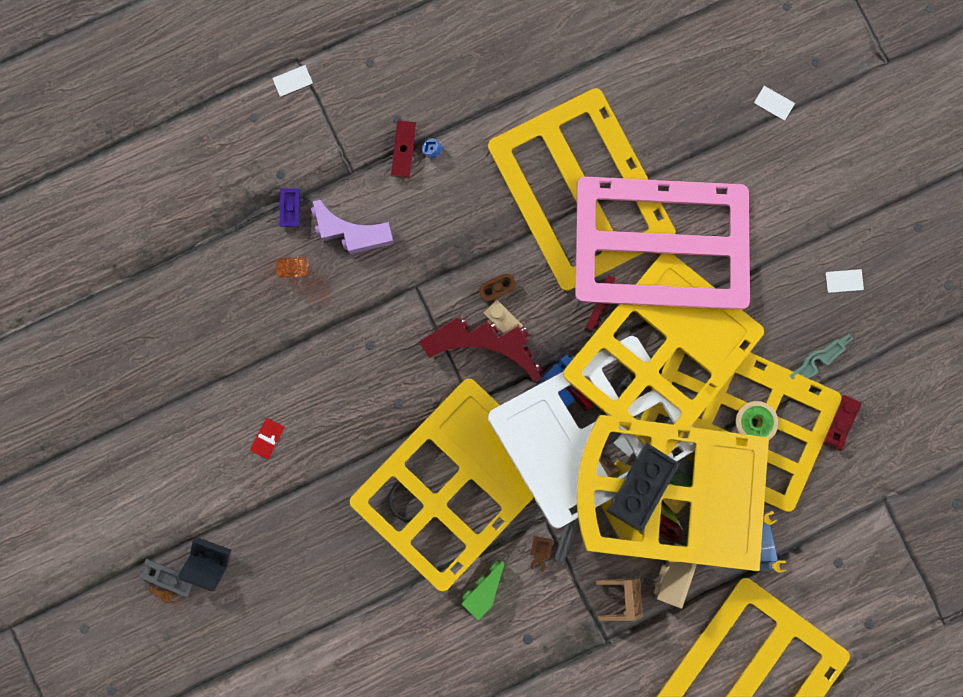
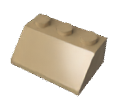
M673 543V545H672V546L686 547V546H683V545H680V544H677V543ZM668 561L666 565L663 564L659 574L662 576L661 581L656 583L653 594H656L655 599L682 609L697 564Z

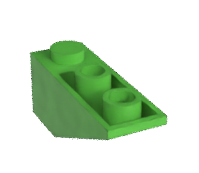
M496 561L489 568L491 573L487 577L483 575L475 583L477 587L473 591L469 589L462 596L464 601L461 604L477 620L493 605L505 564L503 561L500 563Z

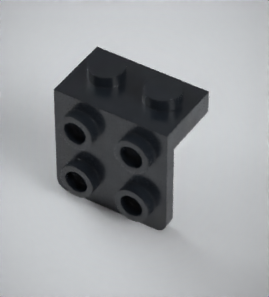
M195 536L192 541L190 556L181 569L178 579L211 592L215 591L229 566L232 550Z

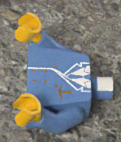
M771 511L763 516L759 570H776L779 573L786 572L787 570L780 569V563H786V561L777 560L770 525L777 522V520L771 521L769 519V515L774 514Z

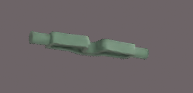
M847 334L841 340H834L823 350L810 353L805 358L803 365L790 375L791 379H795L793 376L796 374L808 379L816 375L818 369L814 361L818 359L824 366L829 365L838 355L846 350L845 346L854 340L853 337Z

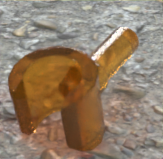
M154 588L149 589L150 593L161 597L164 603H174L170 599V595H177V593L172 591L163 592Z

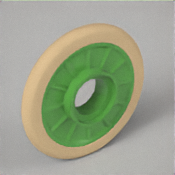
M753 401L745 404L739 410L736 417V427L739 434L767 437L770 440L778 429V417L770 405L761 401ZM754 417L761 418V427L756 428L753 426L752 420Z

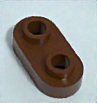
M502 274L480 286L479 295L487 302L496 300L514 290L515 279L510 274ZM508 281L510 285L503 287L502 283ZM487 289L492 290V294L486 295L485 291Z

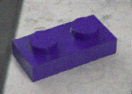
M280 188L279 226L299 227L300 189Z

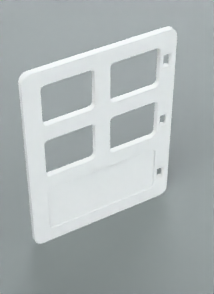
M629 336L620 341L621 344L642 361L649 362L650 357L638 338ZM603 350L596 354L582 371V375L588 378L591 383L612 400L616 401L618 396L602 372V368L617 359L606 350ZM563 372L491 410L488 415V421L549 524L556 529L578 518V512L571 515L569 509L577 505L579 465L584 446L595 424L594 422L580 429L558 395L559 391L571 385L564 379ZM653 389L636 399L628 408V413L634 417L660 403L673 423L681 415V412ZM620 425L619 429L626 430ZM686 432L683 438H688L689 432ZM623 434L637 457L644 444L631 434ZM681 441L674 449L679 447L682 453L675 457L670 453L668 456L678 461L694 452L695 444ZM598 462L596 474L608 477L600 462ZM628 472L619 476L618 478L623 479L627 476ZM596 490L594 492L595 508L614 498L616 493Z

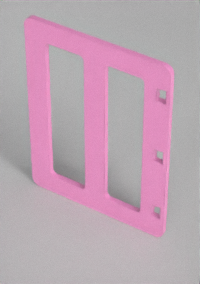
M604 177L580 178L577 184L576 299L585 303L746 309L750 304L748 188L742 184ZM600 183H611L610 189L600 188ZM658 186H669L668 191H658ZM716 189H727L726 194H716ZM596 200L728 206L730 208V236L598 231L595 228ZM595 251L726 256L730 258V289L596 283L594 280Z

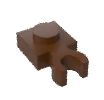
M534 536L530 555L536 557L530 565L532 570L536 563L541 564V572L545 570L543 560L544 558L550 559L553 545L552 539Z

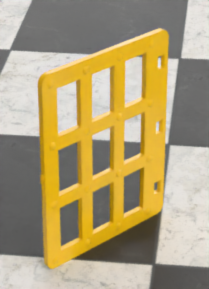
M678 348L666 361L660 375L671 384L674 382L699 393L705 383L678 371L685 352ZM749 352L734 373L772 389L766 404L770 405L775 412L783 395L820 411L812 432L778 417V430L806 442L798 463L768 450L767 463L793 474L784 495L765 486L764 502L789 512L796 507L842 398L839 392L802 375L796 374L793 376L795 379H791L790 375L794 373L793 371ZM756 361L767 365L764 371L754 367ZM734 373L708 404L702 418H697L692 426L694 428L728 432L712 423L721 404L738 412L747 404V402L726 393ZM708 385L704 391L710 395L715 388ZM810 385L821 390L819 395L809 392ZM658 403L645 410L640 420L655 422L658 413L668 418L670 416L663 405ZM754 417L753 419L758 420L756 428L761 427V418ZM736 439V445L745 446L746 440ZM677 447L673 451H679L680 448ZM695 451L687 455L688 460L694 462Z

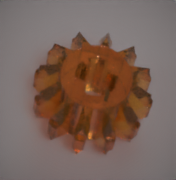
M305 257L280 258L276 261V271L280 278L301 277L308 274L309 265Z

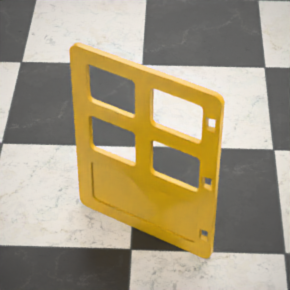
M663 253L636 284L716 289L675 255ZM619 304L565 368L563 377L607 415L635 419L628 413V408L644 388L650 386L681 412L680 417L673 425L691 427L763 336L764 328L743 310ZM631 312H636L666 337V341L649 362L642 361L613 336ZM744 340L749 343L745 351L739 347ZM678 348L711 374V378L693 400L686 397L659 374L661 367ZM601 349L606 350L635 374V379L616 401L612 400L582 375V371ZM709 384L715 387L710 395L704 391ZM619 423L624 429L629 431L630 424ZM680 431L678 437L682 438L686 432ZM633 435L643 444L648 443L651 445L649 437ZM667 440V456L679 441Z
M465 379L350 498L351 507L439 591L448 590L534 498L488 421L490 411L500 405L472 379ZM426 440H431L459 467V471L436 494L432 493L405 467V462ZM391 477H395L423 504V509L400 532L396 531L368 503L369 499ZM468 480H473L501 507L500 513L480 534H475L447 507V502ZM434 517L438 518L466 546L465 550L442 573L411 545V540ZM498 518L502 519L504 523L495 530L492 524ZM459 562L463 566L454 575L450 569Z

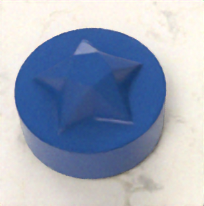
M436 139L427 140L422 147V152L431 159L436 158L442 150L441 144Z

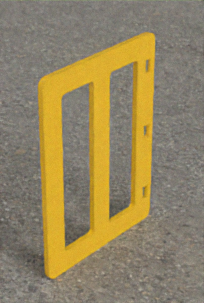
M597 88L591 89L491 139L488 143V149L560 288L564 291H570L575 288L576 266L572 267L514 158L512 150L536 137H542L577 203V184L579 179L585 176L559 127L587 113L622 178L649 180L602 91ZM603 108L606 109L609 117L605 119L602 117L599 111ZM630 158H632L636 166L632 170L626 162ZM596 200V230L613 231ZM635 201L648 225V230L643 233H676L661 203ZM657 209H659L663 217L659 221L653 213ZM602 251L601 254L595 256L594 278L643 253Z
M742 578L657 697H682L749 603L776 621V627L726 697H752L794 637H798L821 655L820 661L794 697H824L848 663L850 654L846 649L748 578ZM832 667L835 671L828 680L824 675Z

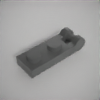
M146 558L144 562L145 567L140 572L139 578L187 598L189 597L194 585L179 580V571ZM152 568L157 570L154 576L150 574Z

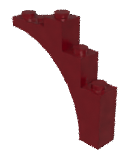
M457 316L419 341L429 358L442 351L459 347L490 349L502 353L517 362L527 371L535 383L542 379L541 373H543L541 366L538 362H533L531 358L533 354L529 347L523 346L528 343L529 339L527 337L530 335L524 326L520 327L519 323L498 335V332H500L495 322L491 323L489 319L469 331L468 328L470 326L466 319H461L460 316Z

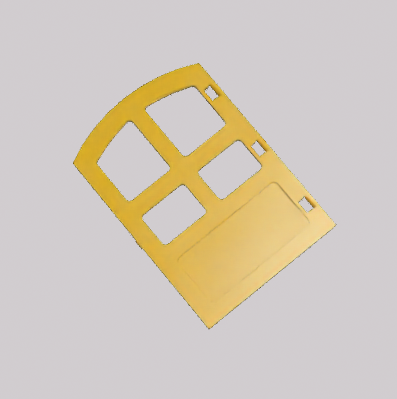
M599 415L584 446L577 478V512L586 551L667 560L668 562L676 563L684 562L759 571L769 438ZM619 423L630 424L629 431L619 429ZM678 431L689 432L688 438L678 437ZM610 432L649 437L651 445L666 454L667 440L695 444L692 487L667 486L643 530V537L640 542L605 538L599 532L594 492L599 490L617 493L624 479L598 476L596 474L599 458ZM736 439L746 440L745 446L736 445ZM663 499L687 501L691 504L688 544L686 547L663 545L658 542L661 502Z

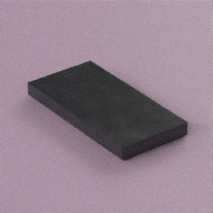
M644 443L606 512L635 530L643 532L680 463L652 445Z

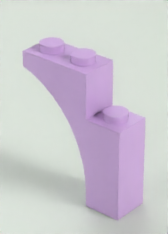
M321 200L313 201L314 207L311 208L313 218H317L318 225L315 226L318 237L321 236L323 241L345 237L342 239L344 250L348 249L349 254L394 244L389 222L377 225L352 224L333 215Z

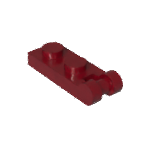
M842 395L841 403L823 444L834 446V449L838 451L843 449L862 402ZM834 433L839 435L838 440L833 438Z

